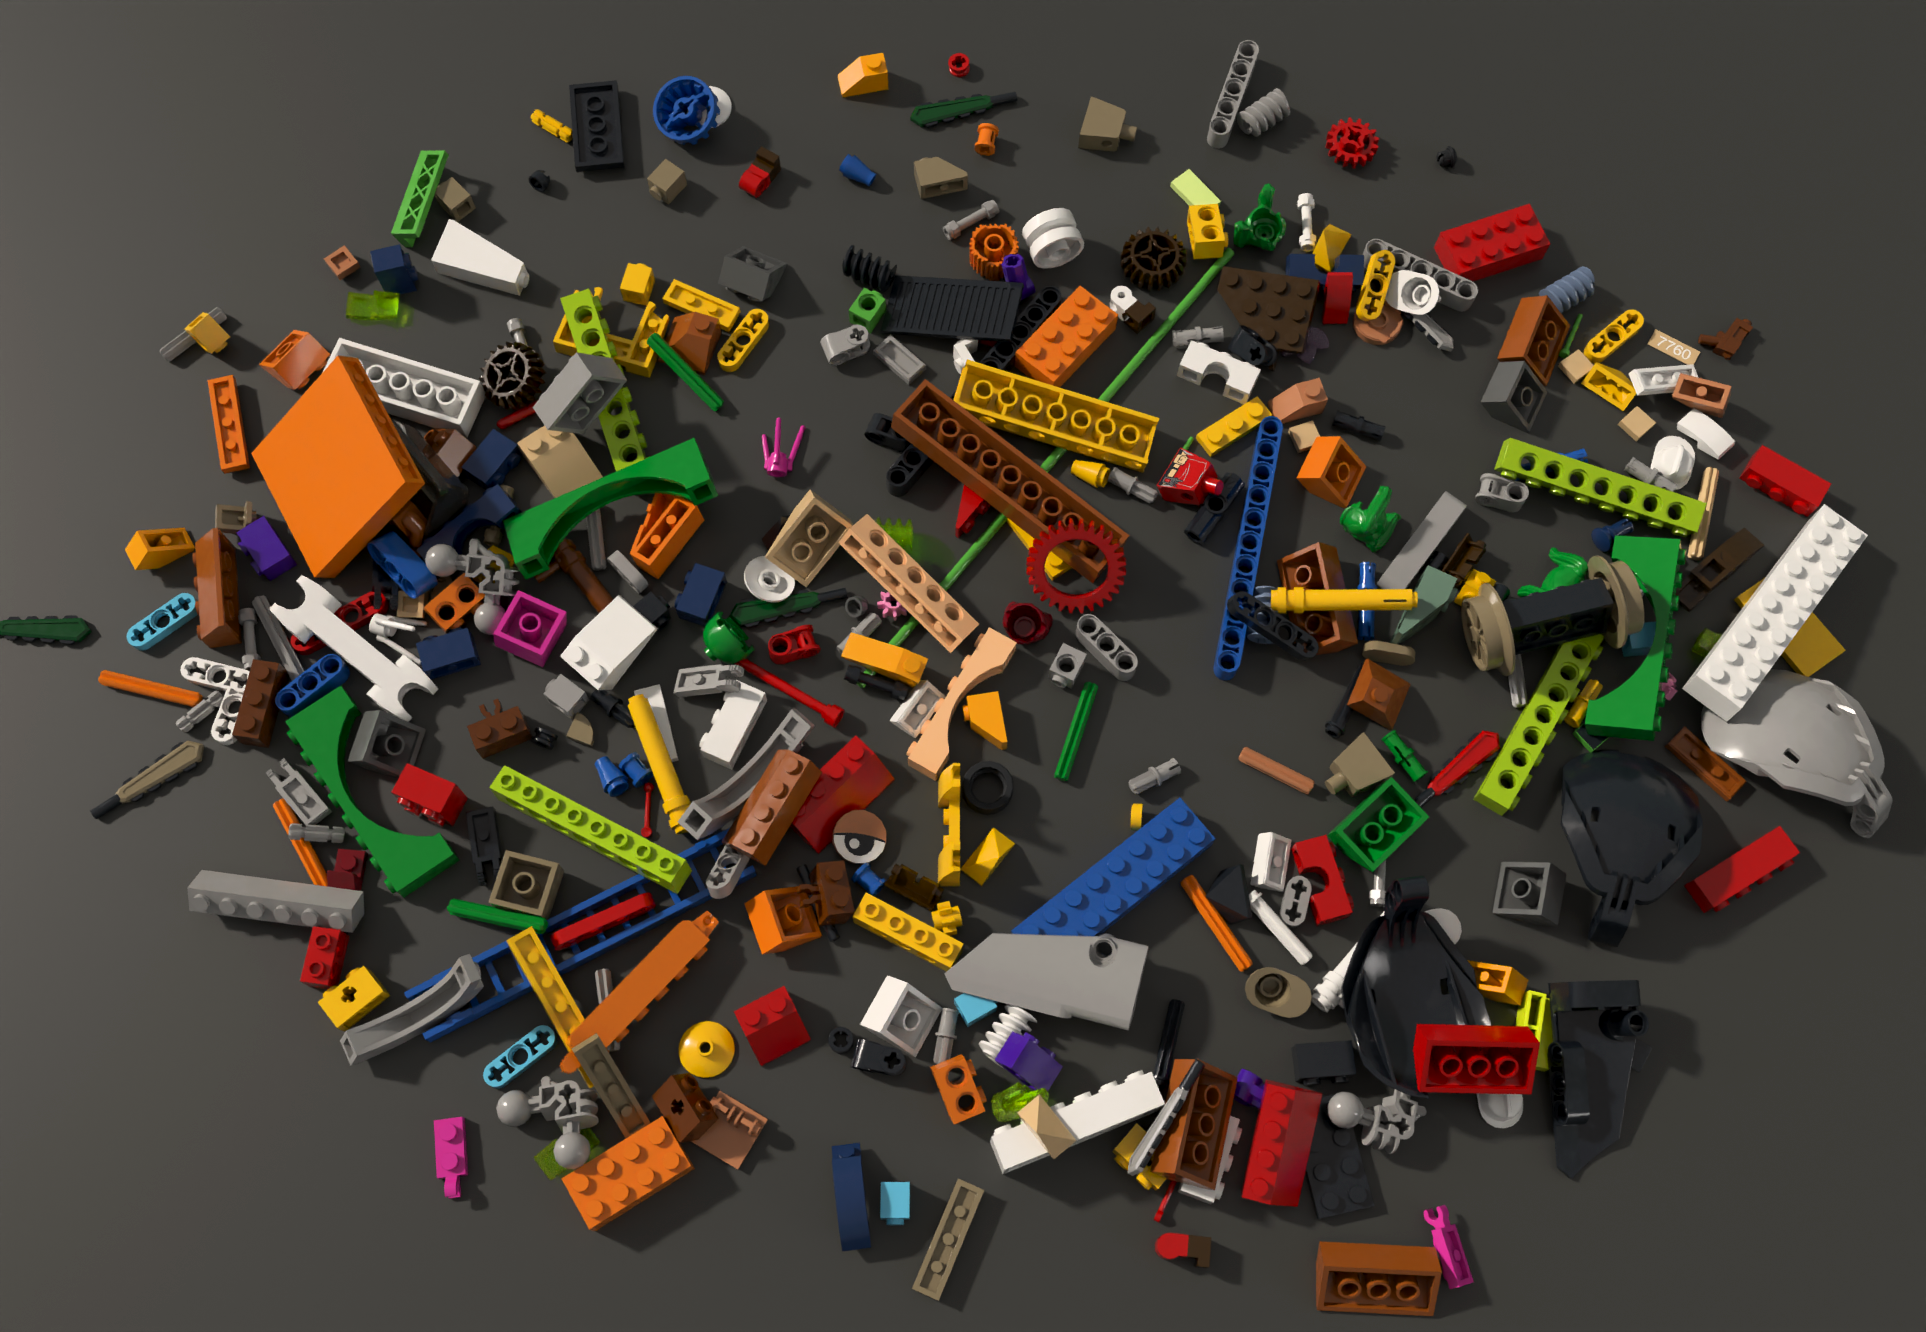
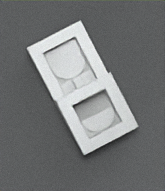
M1695 408L1677 423V430L1698 441V449L1718 460L1735 445V440L1722 427Z

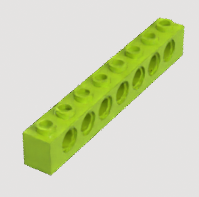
M586 289L560 298L577 352L612 358L615 362L614 356L618 354L613 341H608L606 334L610 333V329L606 319H601L599 311L603 310L598 295L593 296L590 289ZM592 316L590 322L582 323L585 317ZM593 339H600L597 345L589 346ZM617 364L618 368L621 370V372H622L623 375H624V372H623V369H622L621 365H620V364ZM623 386L598 416L616 471L648 458L644 451V448L648 447L643 433H638L636 425L640 424L638 415L635 410L631 411L629 402L633 401L628 387ZM622 407L620 414L611 415L614 408ZM623 430H630L626 438H619V434ZM637 453V458L634 461H626L629 454Z
M1513 438L1503 442L1494 469L1501 472L1500 476L1506 479L1516 480V478L1525 480V484L1530 487L1540 488V486L1549 488V492L1554 495L1565 496L1567 494L1573 496L1574 501L1578 503L1589 504L1591 502L1599 505L1598 509L1613 513L1615 510L1623 513L1622 517L1634 521H1638L1639 518L1648 521L1647 525L1657 529L1666 527L1672 529V534L1681 537H1687V535L1698 532L1707 504ZM1522 458L1530 462L1531 467L1529 471L1522 468ZM1547 466L1551 467L1555 472L1553 479L1548 478L1545 470ZM1571 475H1575L1579 479L1578 487H1574L1571 484ZM1596 483L1602 485V495L1595 492L1594 487ZM1620 491L1627 494L1628 500L1626 504L1619 499ZM1645 499L1649 500L1652 504L1650 512L1644 508ZM1670 507L1676 511V518L1674 520L1668 515Z
M1598 634L1559 645L1528 700V704L1523 709L1473 800L1501 816L1508 810L1513 811L1520 800V797L1517 796L1520 788L1525 789L1532 778V775L1529 774L1533 766L1537 767L1544 757V753L1541 752L1545 744L1547 746L1550 745L1556 735V732L1553 730L1556 723L1561 724L1568 713V710L1565 709L1568 701L1572 703L1580 691L1577 688L1579 681L1584 682L1592 669L1588 666L1592 659L1596 660L1602 652L1603 647L1600 646V643L1604 638L1603 635ZM1572 651L1579 653L1581 659H1577ZM1560 672L1566 673L1570 680H1565ZM1549 693L1556 695L1558 702L1551 700ZM1537 714L1542 715L1546 719V723L1540 722ZM1525 736L1531 737L1535 745L1527 743ZM1512 757L1520 759L1523 767L1515 765ZM1500 779L1507 780L1511 788L1503 787Z
M505 765L489 787L497 799L676 894L679 893L692 872L686 859Z

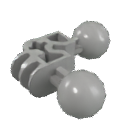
M477 538L470 540L469 554L467 555L458 554L454 548L446 544H436L431 547L426 554L425 562L432 574L439 577H448L456 570L465 571V577L475 578L482 574L486 578L479 583L478 593H485L484 604L480 605L475 611L474 623L482 633L493 635L506 612L500 605L501 595H516L517 592L512 590V585L519 584V580L513 577V573L520 570L510 567L509 561L504 555L494 554L490 549L487 550L480 544ZM495 561L496 565L501 567V569L496 572L493 567H490V564Z
M545 1076L541 1079L539 1096L529 1097L520 1090H512L504 1093L498 1100L496 1107L498 1118L508 1126L517 1127L525 1124L532 1114L540 1112L546 1121H556L563 1133L555 1142L553 1149L555 1161L560 1166L566 1169H576L583 1166L589 1159L590 1144L587 1138L580 1134V1129L593 1127L599 1122L598 1117L595 1116L598 1112V1105L595 1103L598 1094L595 1091L589 1089L581 1090L579 1085L572 1080L556 1083L550 1077Z
M1395 1089L1393 1096L1383 1098L1382 1106L1377 1105L1364 1108L1359 1097L1350 1092L1336 1093L1327 1105V1114L1332 1123L1340 1128L1347 1129L1355 1127L1357 1124L1363 1125L1361 1136L1363 1145L1368 1146L1372 1143L1374 1149L1381 1150L1385 1148L1388 1154H1393L1397 1150L1400 1140L1408 1139L1413 1135L1414 1122L1418 1118L1425 1116L1427 1111L1425 1107L1419 1106L1418 1102L1410 1100V1095Z

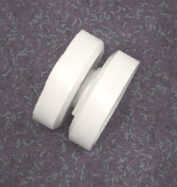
M1053 208L1044 211L1030 219L1023 227V238L1026 245L1030 248V255L1037 267L1046 269L1061 266L1073 260L1083 250L1084 240L1080 231L1076 228L1077 223L1070 210Z

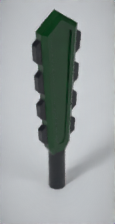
M1016 92L996 96L974 94L971 98L962 96L956 97L952 101L944 99L934 104L932 102L921 103L920 106H916L910 120L920 127L930 128L937 126L940 122H953L955 118H968L974 113L976 115L984 114L986 110L993 106L1017 101Z
M846 588L823 593L800 590L797 594H791L780 602H766L761 599L754 600L753 598L743 599L740 603H736L729 617L740 627L751 628L758 626L763 621L766 623L775 622L778 617H794L797 612L809 613L821 603L848 597Z
M66 615L63 619H59L57 616H46L44 619H39L37 616H28L25 620H21L19 617H9L7 620L0 621V635L7 640L16 641L18 638H23L26 642H35L37 639H41L43 643L60 641L62 644L73 645L75 642H81L92 632L84 619L78 618L76 615Z

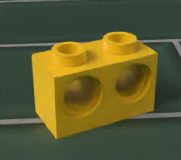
M1218 204L1189 206L1187 227L1193 259L1223 257L1224 247H1228V233L1223 232L1225 225L1224 214H1220Z

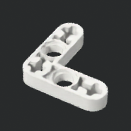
M188 658L183 662L180 669L182 676L187 681L225 692L211 733L213 738L220 744H233L237 741L232 733L238 712L231 714L228 709L231 703L242 701L246 686L244 685L242 688L233 679L245 681L248 679L250 671L200 658ZM198 667L201 671L206 672V675L204 676L198 672H194L192 675L190 669ZM225 671L226 678L224 681L215 683L213 681L215 673ZM230 729V734H225L224 737L220 734L221 730Z

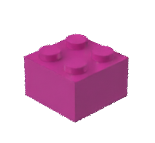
M518 590L493 633L495 646L543 667L567 625L566 611Z

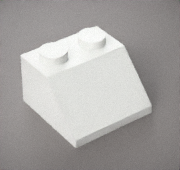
M887 975L860 1025L882 1040L916 1057L942 1007L909 983Z

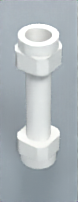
M1303 193L1299 195L1297 201L1298 210H1301L1303 233L1299 237V245L1302 251L1310 252L1314 250L1317 243L1316 235L1312 234L1311 210L1315 208V202L1312 194Z

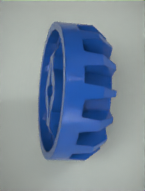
M692 76L676 77L668 81L656 95L653 105L654 121L658 129L670 140L676 141L681 145H685L688 142L693 145L697 144L698 139L701 137L708 138L709 134L707 132L711 127L716 128L718 124L715 121L716 116L720 115V109L717 106L718 98L702 80ZM706 109V120L703 123V125H701L700 121L702 119V112ZM687 125L698 126V129L694 131L683 130Z

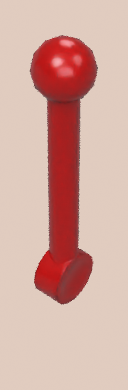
M647 782L643 787L646 792L645 822L641 834L644 838L652 836L650 807L651 792L654 790V785Z
M1171 1180L1153 1220L1158 1223L1176 1186V1181Z

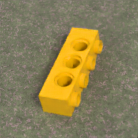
M865 893L853 915L855 924L946 972L957 963L963 952L964 943L868 893Z

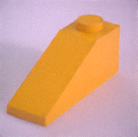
M852 632L841 655V658L895 681L904 682V684L912 688L919 683L928 658L907 649Z

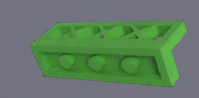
M445 150L421 151L391 232L404 247H413L415 239L420 237L449 156Z

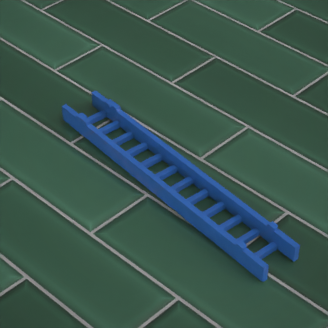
M730 828L705 841H700L695 846L677 854L686 859L692 870L691 876L700 891L699 893L681 901L678 894L668 890L675 905L656 914L654 909L649 911L650 918L634 926H631L629 921L622 923L625 930L609 939H606L603 932L598 934L597 937L600 943L581 952L578 944L570 946L575 956L556 965L543 935L559 927L563 929L569 926V922L585 914L587 917L594 915L593 910L610 901L613 906L619 904L618 897L634 889L637 890L639 895L646 893L642 885L651 880L637 874L546 920L548 922L546 932L544 934H536L559 975L562 976L713 899L709 894L708 888H705L692 860L710 851L716 862L719 857L716 848L723 845L722 840ZM753 865L743 870L736 886L757 876ZM506 941L472 958L473 962H476L479 967L486 966L498 995L481 1004L477 996L470 1000L473 1008L452 1014L446 1018V1022L422 1033L426 1041L431 1043L533 991ZM511 952L524 982L505 991L492 961ZM452 967L404 992L406 998L412 1001L442 980Z

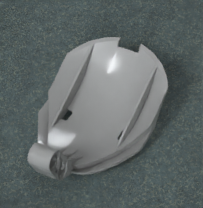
M1770 669L1743 708L1727 722L1704 705L1701 712V730L1706 743L1714 753L1744 767L1757 776L1770 777L1783 789L1816 796L1844 806H1853L1850 826L1855 833L1862 837H1872L1888 818L1893 800L1881 780L1885 762L1876 732L1860 703L1832 682L1806 677L1787 670ZM1787 751L1791 752L1799 759V762L1796 764L1784 754Z

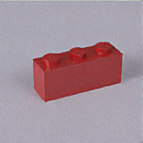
M1764 445L1752 455L1739 478L1745 481L1748 486L1759 489L1769 495L1771 499L1782 502L1792 508L1794 512L1806 517L1819 507L1831 485L1830 482Z

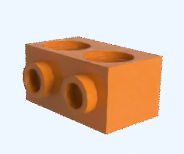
M463 573L425 605L424 610L447 633L450 629L460 628L465 623L463 618L470 612L473 615L475 614L476 609L484 604L485 594L478 593L479 588L469 577H465V573ZM464 590H470L474 593L475 597L473 601L465 603L460 600L459 594ZM444 607H450L455 612L454 617L450 620H443L439 616L440 610Z
M960 1054L930 1067L953 1124L985 1112L983 1103L987 1102L982 1087H976L972 1077L977 1074L971 1059L966 1061L964 1056ZM953 1068L962 1069V1077L958 1081H950L948 1079L949 1072ZM963 1095H971L973 1099L971 1105L967 1108L959 1107V1099Z

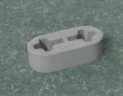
M616 550L607 558L615 571L638 594L649 586L643 575L621 552Z
M1303 876L1291 878L1285 887L1279 918L1288 928L1300 926L1306 917L1312 886L1309 880ZM1297 883H1300L1301 889L1305 890V892H1302L1297 900L1294 899L1296 891L1291 886L1295 887ZM1296 905L1295 914L1299 918L1292 922L1289 920V915H1286L1285 912H1289L1292 906Z

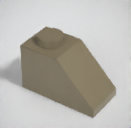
M926 157L914 161V176L921 199L968 190V175L966 171L939 157Z

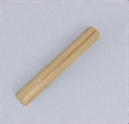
M1707 467L1703 471L1698 500L1707 504L1698 532L1691 534L1688 558L1695 561H1700L1704 557L1719 470L1712 467Z

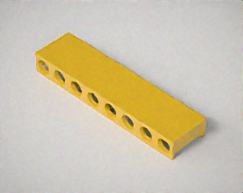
M968 359L965 367L962 369L954 396L956 403L987 426L1142 473L1149 460L1148 456L1159 421L1158 417Z

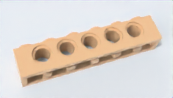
M868 514L850 527L838 542L950 653L979 625Z

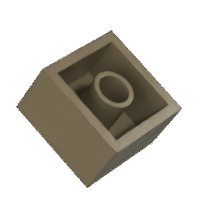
M506 850L488 903L492 907L539 916L548 920L564 869L556 862Z

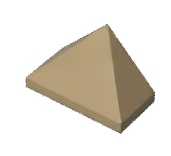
M1040 1094L1017 1112L1018 1116L1053 1159L1057 1158L1077 1141Z

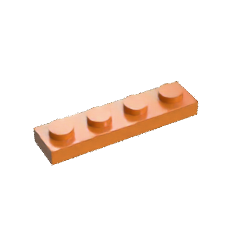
M233 375L207 380L221 470L226 474L248 469L250 465L236 379Z

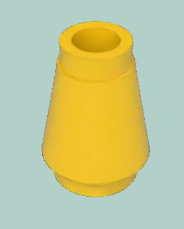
M1075 460L1071 467V474L1095 488L1099 486L1104 488L1108 482L1110 468L1106 467L1103 463Z

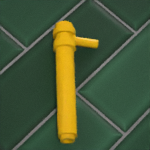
M1278 587V590H1271V609L1278 611L1279 614H1286V611L1304 613V611L1412 610V608H1417L1418 593L1412 592V589L1305 590L1303 587H1294V590H1286V587Z
M643 694L635 695L628 699V709L664 801L662 805L666 815H669L670 820L668 822L670 828L675 830L676 835L686 833L688 831L678 821L690 806V800L687 795H684L648 698H645Z

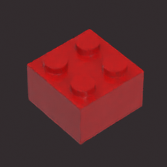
M408 763L405 765L391 791L398 799L397 803L405 807V811L415 816H419L422 813L429 817L428 820L441 827H443L444 823L452 827L454 826L468 799L455 783Z

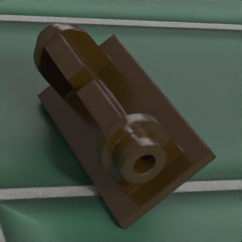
M1467 533L1457 545L1450 559L1443 566L1442 572L1456 577V586L1464 584L1474 569V566L1468 564V562L1474 564L1479 562L1486 552V543L1481 540L1473 542L1470 534Z
M895 864L891 871L892 875L884 884L895 893L903 895L916 902L919 906L931 911L941 900V895L944 891L940 887L941 884L925 876L921 878L919 883L916 882L918 872L906 867L904 864Z

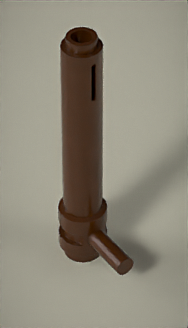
M566 537L552 557L554 560L549 563L550 569L534 576L538 583H541L561 568L565 574L570 575L598 613L614 600L586 564V558L580 551H576V545L571 539Z

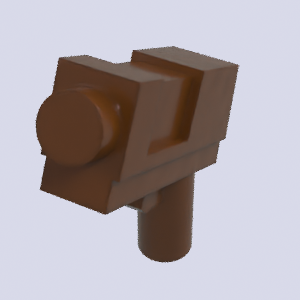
M1736 318L1726 333L1719 331L1716 336L1700 334L1698 344L1715 346L1712 351L1713 353L1724 357L1726 360H1730L1742 344L1741 341L1752 330V323L1748 319L1740 320Z

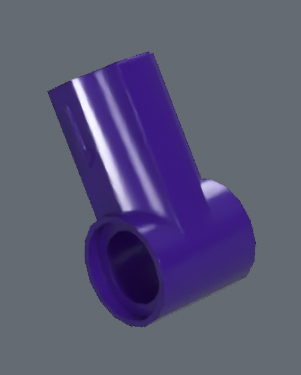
M1020 254L1005 256L1001 264L1005 281L1024 284L1021 301L1035 294L1034 284L1027 275L1024 258Z
M1241 1069L1237 1075L1238 1080L1234 1100L1259 1110L1265 1084L1256 1074L1246 1069Z

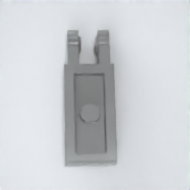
M722 664L679 669L673 693L677 697L722 693V691L729 693L739 692L741 688L740 682L730 679L725 680L726 676L731 678L742 677L744 669L739 665L723 666Z
M283 758L280 764L289 773V777L281 781L279 775L271 769L266 774L276 785L275 789L304 824L316 825L332 811L305 778Z

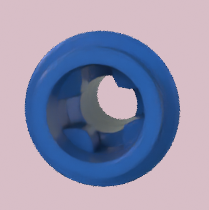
M848 154L839 168L844 177L869 187L877 175L856 155L851 156Z
M601 757L595 762L594 766L598 771L605 793L611 797H616L628 789V777L611 762L609 757Z

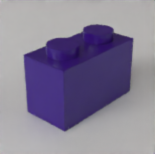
M264 516L236 532L241 539V542L238 543L239 547L246 556L251 554L254 559L251 565L259 576L264 574L272 581L297 565L272 525Z
M1012 1031L995 1061L1025 1086L1046 1095L1063 1066L1054 1059L1056 1055L1043 1046L1041 1048L1038 1046L1040 1041L1026 1032L1022 1036Z

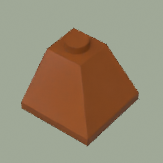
M692 312L677 316L672 322L665 341L696 373L705 375L722 334L719 318ZM659 356L658 362L666 364L664 360Z
M1366 659L1347 706L1388 730H1392L1411 684L1370 659Z

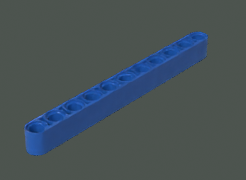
M1274 416L1265 417L1261 421L1255 440L1213 667L1215 676L1223 681L1231 680L1236 675L1241 663L1247 625L1230 617L1227 602L1235 594V590L1245 591L1253 596L1283 430L1281 420ZM1265 430H1272L1275 434H1268ZM1260 452H1267L1270 454V457H1265ZM1256 475H1264L1266 479L1261 480ZM1258 497L1262 500V502H1254L1252 498ZM1248 520H1254L1258 525L1252 526L1248 523ZM1243 544H1252L1254 549H1247ZM1238 567H1247L1250 572H1241ZM1239 600V601H1238V602L1240 603V604H1239V608H1240V609H1243V608H1244V607L1242 606L1243 601H1242V600ZM1225 638H1234L1237 644L1230 645L1226 642ZM1227 661L1232 664L1233 668L1225 669L1222 667L1221 662Z

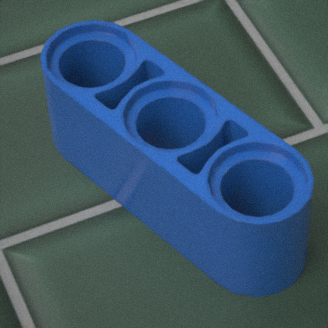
M389 531L368 543L367 548L374 561L409 597L416 599L438 585L436 576L428 570L425 562L395 532Z
M327 654L281 689L275 697V703L285 715L291 718L345 683L349 678L350 669L338 655ZM339 665L336 672L330 673L332 667ZM318 682L313 690H308L312 683ZM296 699L293 706L287 707L290 700Z

